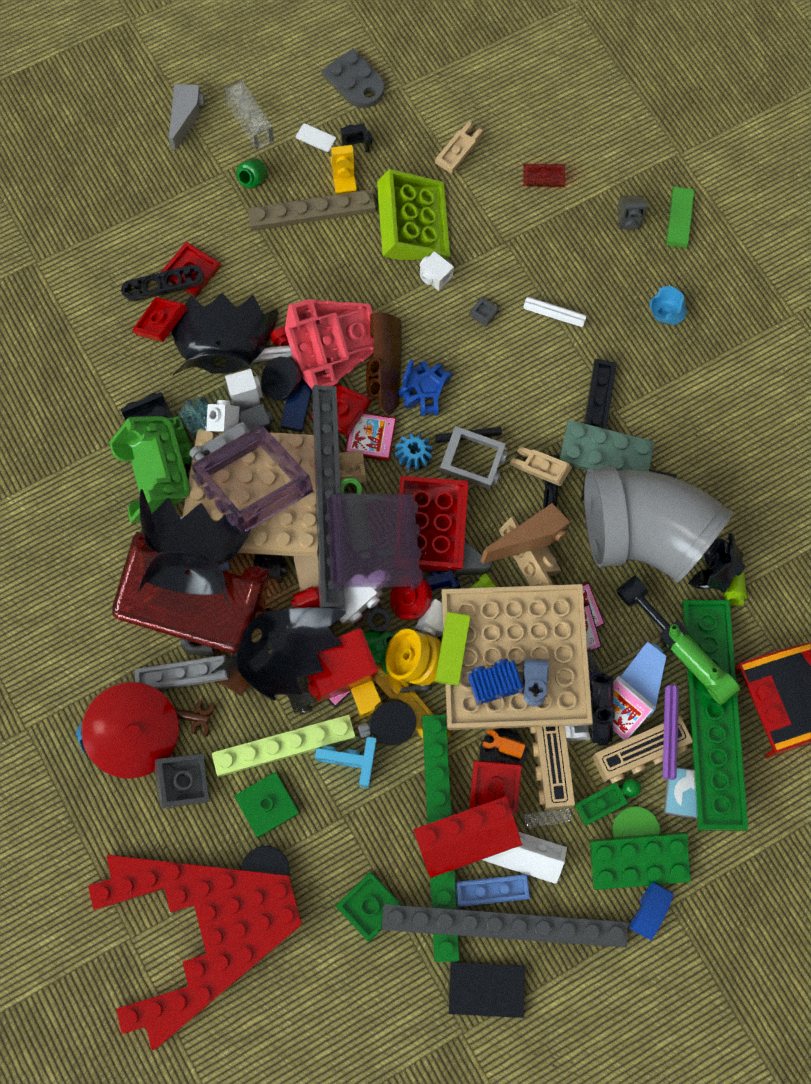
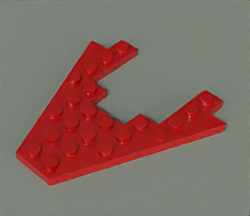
M108 855L106 857L111 879L88 886L93 910L102 909L165 889L170 912L173 913L192 906L195 907L206 954L182 961L188 987L116 1009L121 1033L125 1034L146 1027L151 1051L158 1049L303 925L290 876Z

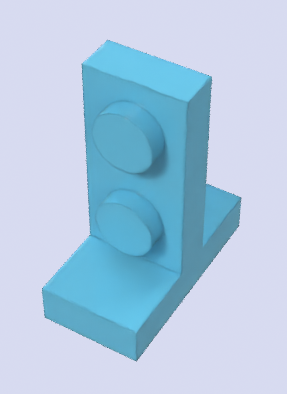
M367 737L364 756L360 755V752L356 750L346 749L344 753L336 751L337 748L332 746H322V749L316 748L315 760L317 762L361 768L359 788L369 789L376 738Z

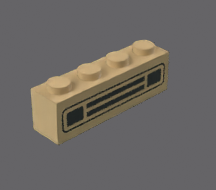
M681 716L678 717L677 756L689 750L687 746L692 744V738ZM664 723L595 753L592 758L603 782L611 781L613 784L625 779L624 774L630 771L634 775L645 770L646 764L654 762V765L662 763Z
M565 726L529 727L530 734L534 733L535 743H532L533 757H537L538 766H535L536 781H540L541 790H538L539 805H543L544 811L572 808L575 805Z

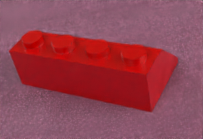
M506 796L413 829L430 878L522 845Z

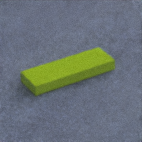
M447 612L435 679L436 683L459 686L470 615Z

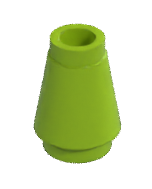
M744 572L739 576L735 575L728 590L724 593L725 599L730 600V605L741 606L747 599Z

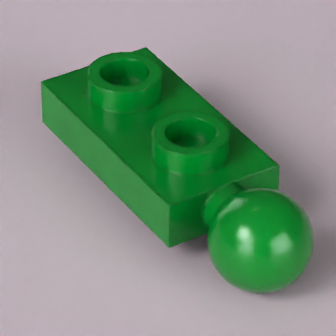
M629 778L624 781L622 788H619L615 782L576 803L574 807L586 827L627 805L628 802L625 797L638 796L641 792V784L638 780Z

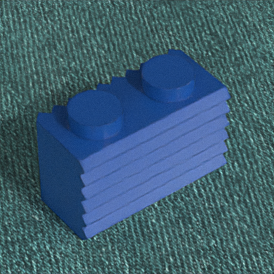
M503 659L495 662L493 667L486 669L485 666H480L471 670L472 673L468 674V681L477 706L523 692L524 687L514 660L509 662L508 659Z

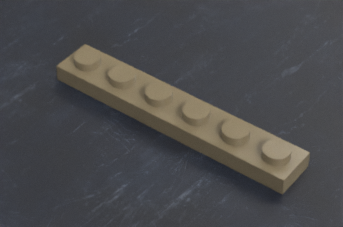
M372 189L247 208L251 231L376 212Z

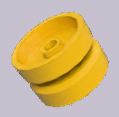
M409 628L400 630L393 636L386 650L385 663L388 673L397 680L410 682L415 685L426 686L431 684L436 679L441 641L434 636Z

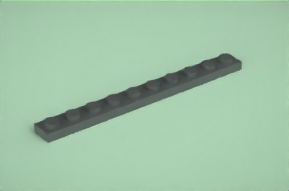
M314 385L312 397L320 608L344 609L336 386Z
M383 904L381 930L627 947L628 922Z

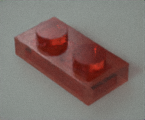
M523 164V186L565 187V164Z

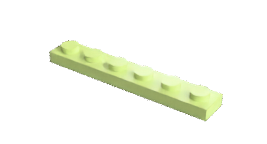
M346 715L212 753L216 774L218 777L310 752L316 750V748L321 749L322 746H331L355 739V734L350 716Z

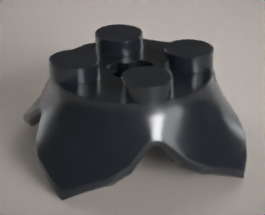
M733 533L728 534L729 542L720 538L714 540L705 552V561L708 569L699 571L688 582L689 585L697 589H716L723 593L728 590L735 575L739 576L745 568V564L742 563L743 553L736 545Z

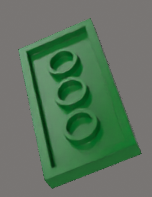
M686 832L589 840L592 886L594 890L649 886L652 881L659 885L691 882Z

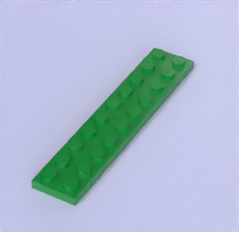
M683 600V624L689 631V636L723 672H727L736 681L730 600ZM686 666L697 831H747L748 819L737 693L723 705L718 704L708 693L701 681Z

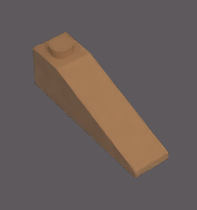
M551 503L485 548L481 562L485 564L549 546L556 540L560 542L568 534L567 529L570 521Z

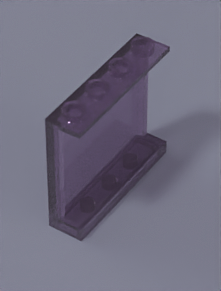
M332 493L327 500L332 591H342L345 587H411V590H415L421 585L420 583L423 581V571L419 569L421 548L417 545L420 530L415 519L418 505L417 502H414V494Z

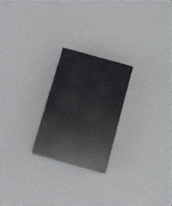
M450 962L448 1014L524 1018L525 966Z

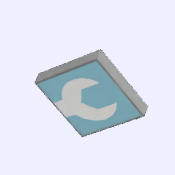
M677 767L676 779L667 780L663 814L697 820L694 772L692 769Z

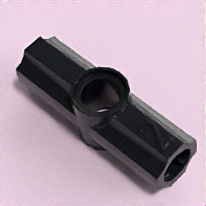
M597 674L592 678L591 739L593 743L600 746L608 745V743L613 741V720L615 718L613 709L614 680L612 676L606 674Z

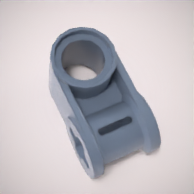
M524 658L523 696L529 706H539L545 700L549 660ZM533 689L537 690V697L533 696Z

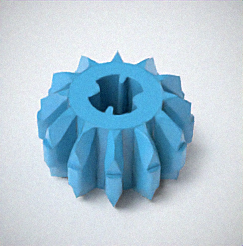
M412 433L409 434V439L402 436L401 443L396 444L398 451L395 452V457L400 459L399 465L406 464L407 470L414 466L415 470L418 471L419 465L426 468L427 461L432 460L430 453L433 451V447L428 445L429 439L421 440L422 435L420 433L417 435V438H414Z

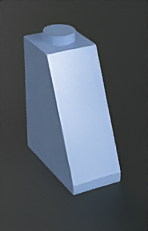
M647 642L620 677L656 708L666 655L663 654V650L658 645ZM654 708L653 711L647 716V718H649V717L653 714V712L655 711V708Z

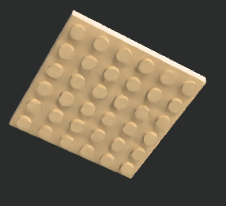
M197 429L195 447L204 445L224 432ZM252 432L256 442L207 471H202L198 466V461L192 459L188 481L190 493L185 499L182 518L198 504L203 503L215 524L232 507H235L240 523L243 526L253 511L259 506L255 523L238 553L318 557L314 435Z
M582 584L442 589L443 632L447 612L470 615L459 686L445 684L447 730L592 725ZM524 658L549 660L547 692L545 700L541 705L536 707L529 706L524 700V688L521 693L476 705L468 681V674L472 673V669L480 666H485L487 669L495 666V662L503 659H508L509 662L514 660L524 687ZM533 689V696L537 697V690Z

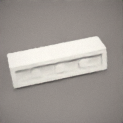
M518 832L522 843L521 846L482 859L483 861L556 884L565 862L567 847Z

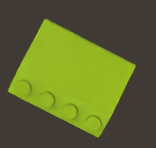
M388 169L377 181L382 256L397 260H421L426 256H430L435 251L442 258H449L450 246L444 182Z

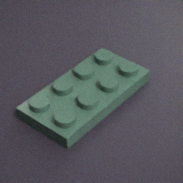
M568 420L559 460L569 463L571 467L585 471L589 468L614 466L617 470L649 471L655 442Z

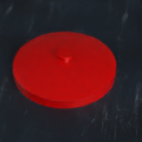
M122 682L104 689L87 707L81 726L82 743L91 761L107 774L126 779L139 778L154 772L156 759L169 758L171 756L179 733L177 714L169 699L158 689L140 682Z

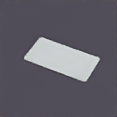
M305 123L295 137L326 152L330 150L336 139L335 136Z

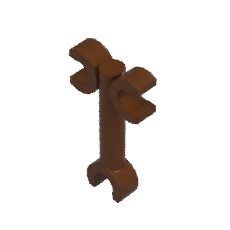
M199 700L196 704L198 713L175 709L178 719L194 722L191 726L192 734H195L196 729L202 726L204 727L203 735L205 737L209 735L210 730L207 724L209 723L210 715L215 710L214 703H210L209 709L203 711L201 709L202 701Z

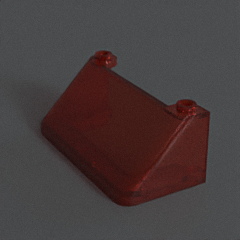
M136 531L130 544L113 601V616L127 623L228 653H236L244 629L253 618L264 612L270 570L252 566L246 568L242 576L222 570L226 583L228 606L223 593L213 595L180 593L149 583H145L137 594L143 575L157 554L147 547L143 533ZM187 570L185 573L188 575L191 571Z

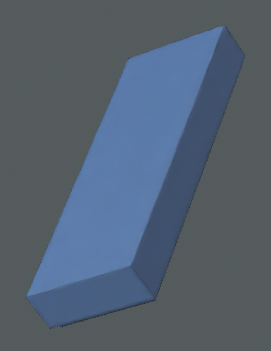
M527 874L455 882L457 907L530 900Z

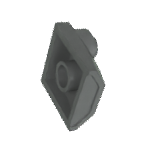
M204 754L155 760L157 796L161 809H172L178 806L210 802Z

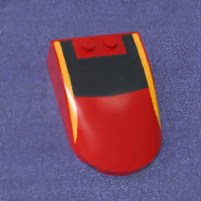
M811 642L739 663L735 667L736 674L741 673L772 747L771 751L764 754L765 758L768 759L811 744Z

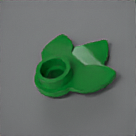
M375 631L367 632L364 634L375 664L381 663L385 674H389L385 663L388 647L386 640H391L396 633L385 632L381 634Z

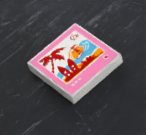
M618 676L614 680L613 709L615 712L613 731L622 739L627 740L653 711L655 706Z

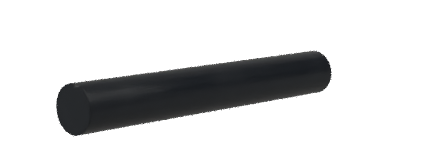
M501 426L468 430L485 437L502 435ZM452 433L436 434V443L449 442Z

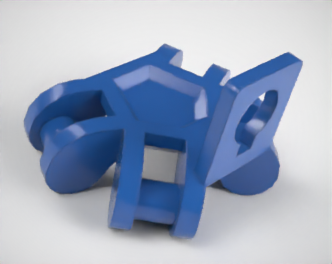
M410 359L403 377V387L398 393L400 397L404 398V405L407 409L414 407L420 401L421 416H425L428 413H434V416H437L440 393L443 385L447 384L453 377V373L451 371L446 372L441 363H437L431 370L425 361H421L419 366L413 367L414 360ZM415 389L417 394L412 396L411 393ZM425 398H433V404L425 405Z

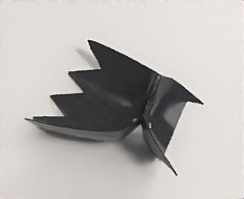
M223 293L205 308L193 295H190L185 304L188 309L171 331L179 353L187 360L173 375L194 366L210 373L229 374L244 368H250L256 372L251 363L262 353L270 334L275 327L278 311L274 310L263 314L254 295L249 297L238 308ZM223 358L226 360V365L223 367L215 366L213 360Z
M141 489L139 508L142 532L147 547L157 556L147 567L137 594L145 583H149L180 593L197 595L223 593L228 606L225 578L219 564H224L231 560L243 546L255 523L259 506L253 511L243 526L240 523L235 507H232L214 524L203 503L198 504L182 519L179 517L170 498H167L156 511L151 513L144 491ZM190 570L191 573L187 575L185 571Z
M266 608L264 609L266 612L253 618L242 632L237 652L212 673L238 669L241 676L254 689L274 701L276 700L275 695L301 696L302 692L297 683V678L323 672L317 653L341 646L340 641L332 633L329 626L342 618L346 611L333 608H289L283 610ZM259 628L261 630V638L258 642H253L251 634L253 630Z

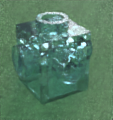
M203 397L187 400L178 414V417L193 435L197 434L199 429L204 431L207 427L209 403Z

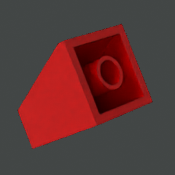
M361 628L338 637L337 639L340 641L341 646L317 653L323 672L308 675L310 681L308 687L313 697L316 696L318 702L349 692L354 687L372 681L378 673L377 666Z

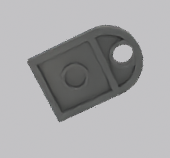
M354 48L322 69V75L347 102L355 107H372L379 103L383 97L384 83L381 76ZM368 92H372L375 94V96L372 98H368L365 96V94Z

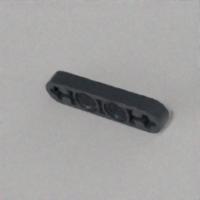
M190 265L125 281L121 287V292L129 301H139L198 287L204 282L205 275L198 266ZM192 272L198 274L194 281L190 278L193 275ZM172 276H178L179 282L175 286H169L168 280ZM151 281L158 282V287L154 291H149L147 288ZM132 286L138 289L133 292V295L128 292Z

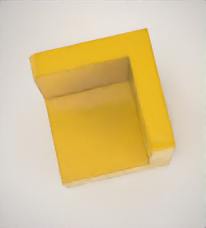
M373 681L351 689L360 718L363 719L370 716L375 709L374 707L381 702Z

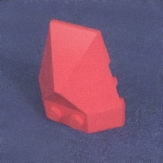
M307 299L288 305L285 332L293 359L301 369L302 378L311 389L314 385H335L339 382V379L354 370L355 366L365 361L374 353L373 338L370 337V314L373 313L370 304Z

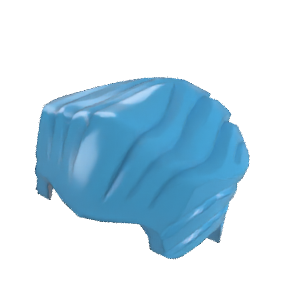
M672 286L660 288L658 294L650 300L649 304L652 314L660 323L677 325L687 315L684 295Z

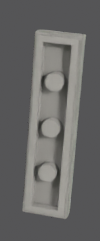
M226 655L135 669V682L150 685L158 690L229 680L228 670L212 673L228 658Z

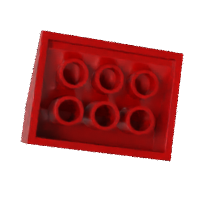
M400 476L393 570L426 572L463 569L468 481Z

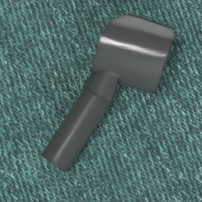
M432 683L426 686L413 685L401 687V693L413 691L425 693L432 689Z

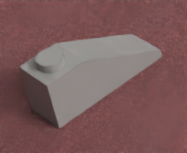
M174 84L169 141L172 150H176L200 116L201 107H204V94H201L199 85Z

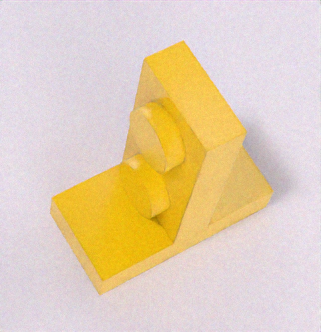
M353 146L331 147L332 156H330L336 195L357 192L354 176Z

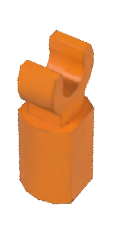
M487 730L486 734L492 736L494 741L492 743L484 741L483 747L487 749L498 748L500 752L521 759L526 743L506 736L502 738L494 730Z

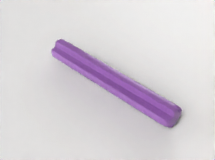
M667 685L665 688L663 779L674 780L677 777L679 687L676 685Z

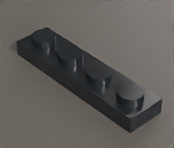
M595 358L584 424L607 429L616 362Z

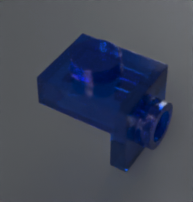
M452 570L443 573L435 571L428 574V577L425 578L430 585L431 591L447 586L450 589H461L458 576L454 577Z

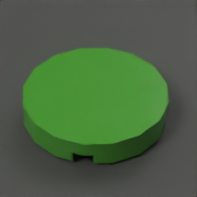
M639 806L628 807L619 812L611 828L613 838L660 834V826L655 815Z

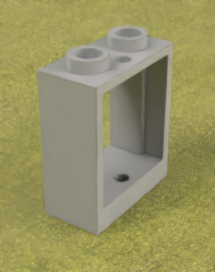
M455 426L439 472L490 490L492 484H497L500 472L496 471L499 463L504 464L508 452L504 450L506 444ZM461 437L498 450L488 478L451 466Z

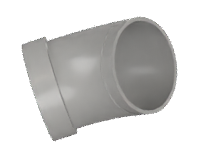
M614 466L589 468L586 472L584 483L586 527L592 556L599 568L624 565L626 560L639 561L657 568L665 575L670 576L674 582L678 583L703 556L734 513L702 489L668 475L650 471L617 470Z

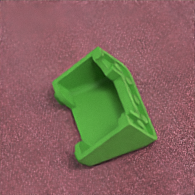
M162 416L128 417L109 441L113 456L119 461H131L139 494L140 490L143 489L151 513L156 511L167 498H170L173 505L182 502L189 495L190 486L172 423L169 419ZM136 500L127 509L130 523H141L139 500Z

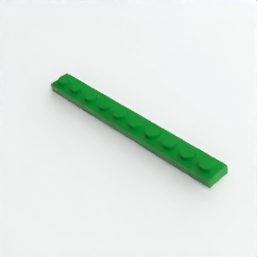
M446 715L422 716L427 824L451 816ZM454 870L430 878L431 908L456 910ZM433 934L434 962L459 961L458 935Z

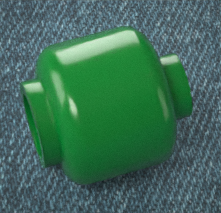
M250 158L238 165L236 177L243 187L248 189L255 188L266 180L267 169L261 160Z

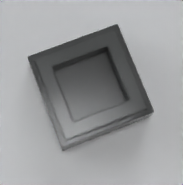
M481 297L469 312V316L487 327L499 312V308Z

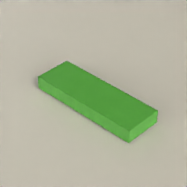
M673 186L666 245L687 248L694 189Z

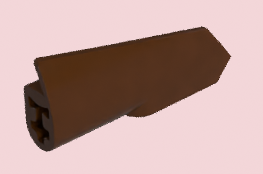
M377 312L370 314V337L373 338L374 357L370 358L366 364V390L369 397L379 399V407L388 417L399 406L402 322L391 314Z

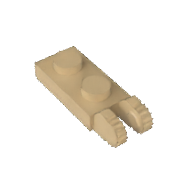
M467 122L436 157L435 164L453 174L480 140L484 130L478 128L470 137L468 134L473 128V123Z
M519 447L517 452L522 457H526V461L512 458L510 461L513 467L558 486L562 485L572 468L567 462L524 447Z

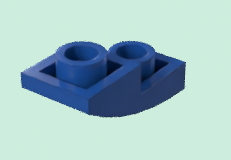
M652 881L640 900L642 906L629 924L630 929L652 941L669 909L674 895L673 892Z

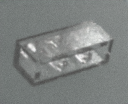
M243 80L224 88L226 104L255 149L273 142L272 125Z

